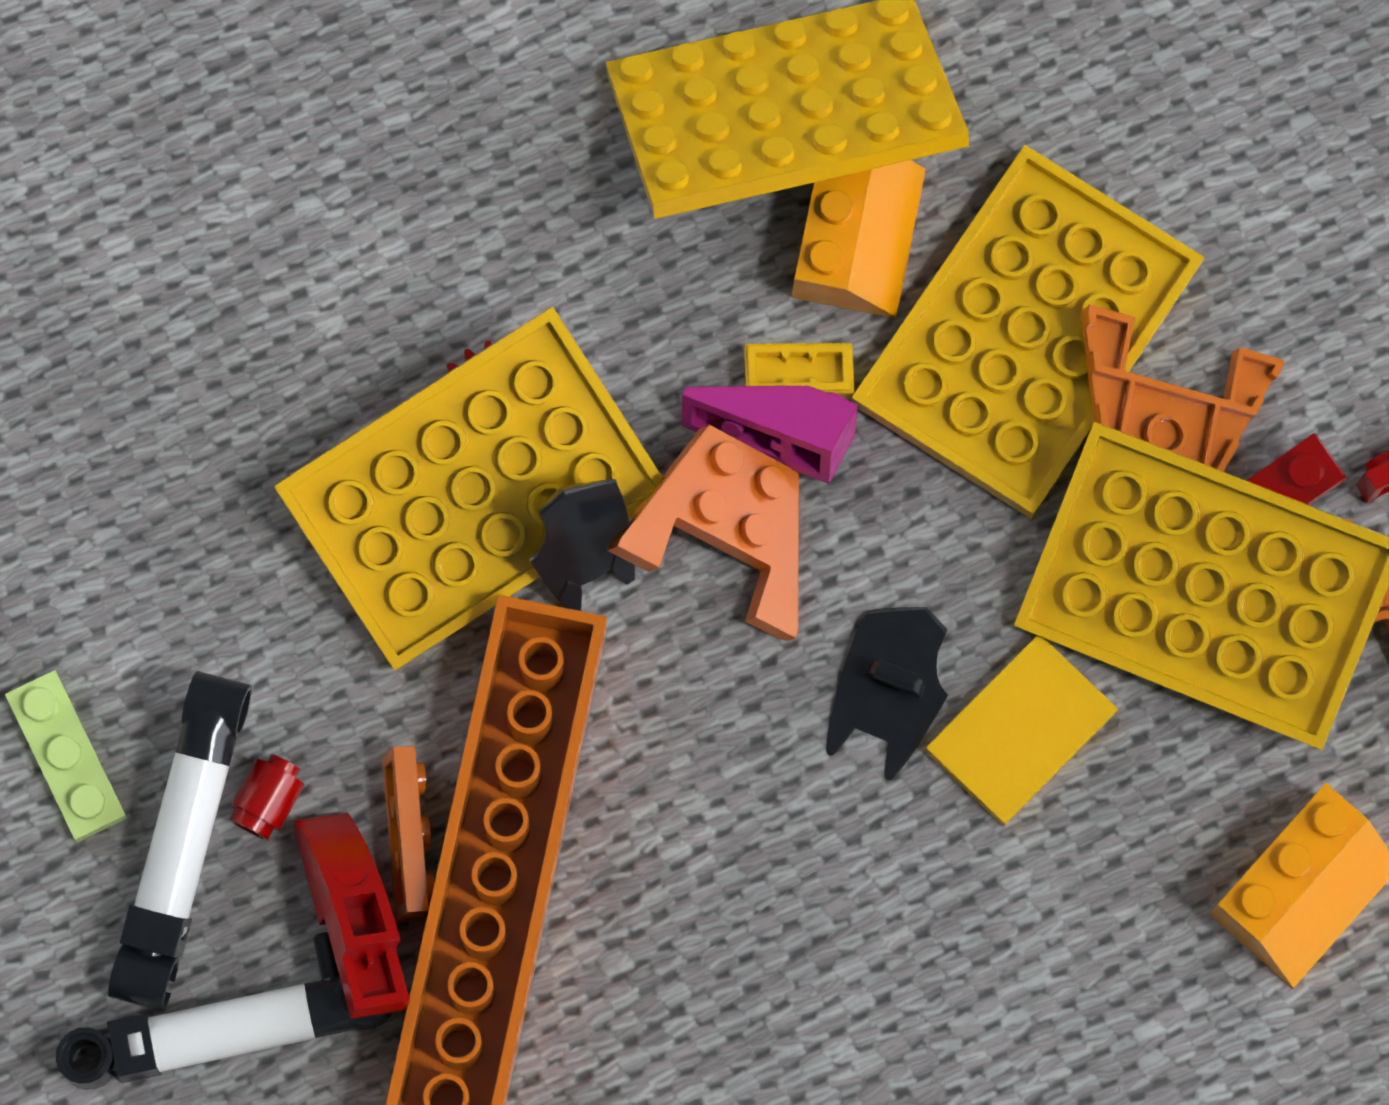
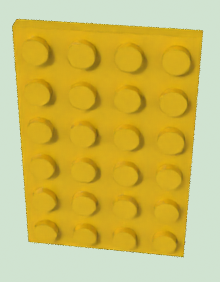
M876 0L606 62L610 86L654 219L969 147L968 128L914 0Z
M1024 145L851 397V402L858 404L857 409L1032 520L1090 433L1094 423L1081 321L1082 310L1088 305H1094L1135 317L1125 370L1130 372L1201 266L1205 257L1027 145Z
M551 306L275 484L274 487L392 668L396 671L496 606L498 594L510 597L540 577L530 562V559L538 550L543 537V523L538 510L559 487L615 479L624 499L628 519H630L641 503L652 495L663 479L558 313Z
M1094 422L1014 626L1323 750L1389 587V536L1104 424Z

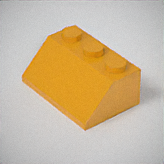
M909 160L814 182L791 298L896 318L926 169Z
M1325 783L1214 907L1209 915L1293 989L1389 880V849L1370 821L1331 786Z

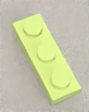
M56 670L6 693V698L75 841L78 843L127 819Z

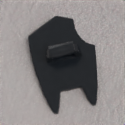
M615 479L559 487L538 510L543 523V537L538 550L530 559V562L564 608L581 611L582 585L599 578L611 569L627 585L635 580V565L608 551L609 545L615 536L623 532L629 524L623 496Z
M897 607L866 611L852 641L839 680L829 722L826 748L828 755H834L856 728L888 742L885 765V778L887 780H892L910 759L948 697L937 675L938 652L948 629L927 607Z

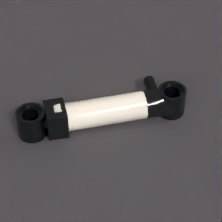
M196 671L192 677L183 706V726L135 904L129 905L120 939V944L122 945L111 972L108 987L109 998L162 1012L165 1011L169 1003L171 993L166 992L169 981L175 982L179 967L178 957L183 955L192 922V918L189 915L236 739L242 732L248 714L252 695V686L250 684Z
M323 932L315 935L313 938L321 980L152 1017L144 1013L107 1021L110 1036L107 1038L100 1031L93 1028H77L68 1032L60 1040L56 1049V1063L59 1071L74 1086L84 1090L97 1089L106 1085L114 1077L115 1072L117 1073V1078L122 1083L162 1075V1072L356 1029H374L383 1025L390 1018L392 1012L351 1019L328 932ZM87 1045L99 1047L101 1050L99 1066L89 1073L77 1072L74 1068L76 1052Z

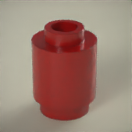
M270 754L267 762L256 758L231 803L234 811L229 821L241 829L268 841L274 830L280 831L305 785L296 778L300 769L274 754Z

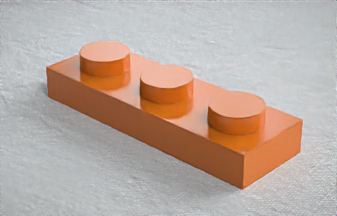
M415 746L392 747L382 758L396 922L419 920L429 911L428 905H430L435 883L433 872L425 871L424 850L429 849L431 842L429 819L427 816H421L419 795H424L426 790L425 767L423 762H416Z

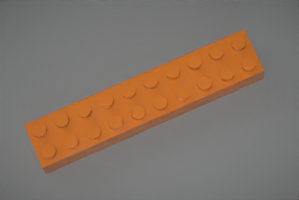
M498 594L386 1105H506L605 643L607 616Z

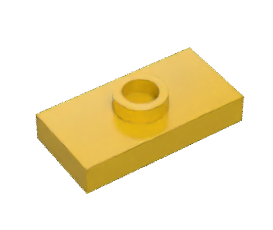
M852 343L745 344L744 346L745 386H811L824 392L839 394L846 400H851V397L854 395Z

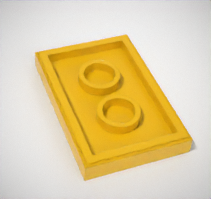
M1037 635L954 718L924 751L1004 827L1119 709L1048 641Z

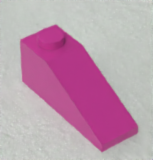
M811 386L686 387L682 394L681 426L697 433L698 430L711 425L790 467L792 470L829 484L855 438L858 404L846 400L839 394L824 392Z

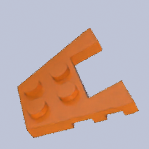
M1094 305L1085 307L1082 310L1081 321L1093 422L1104 424L1224 472L1240 444L1238 441L1252 417L1256 416L1264 402L1263 397L1266 391L1281 372L1284 360L1239 347L1231 354L1224 396L1219 398L1127 372L1125 365L1135 317Z
M708 425L698 430L662 476L663 481L633 513L632 516L634 518L623 532L617 534L612 540L608 551L651 572L660 568L673 526H676L758 569L760 575L745 622L776 638L785 641L795 639L798 633L799 472L792 470L790 467L723 431Z

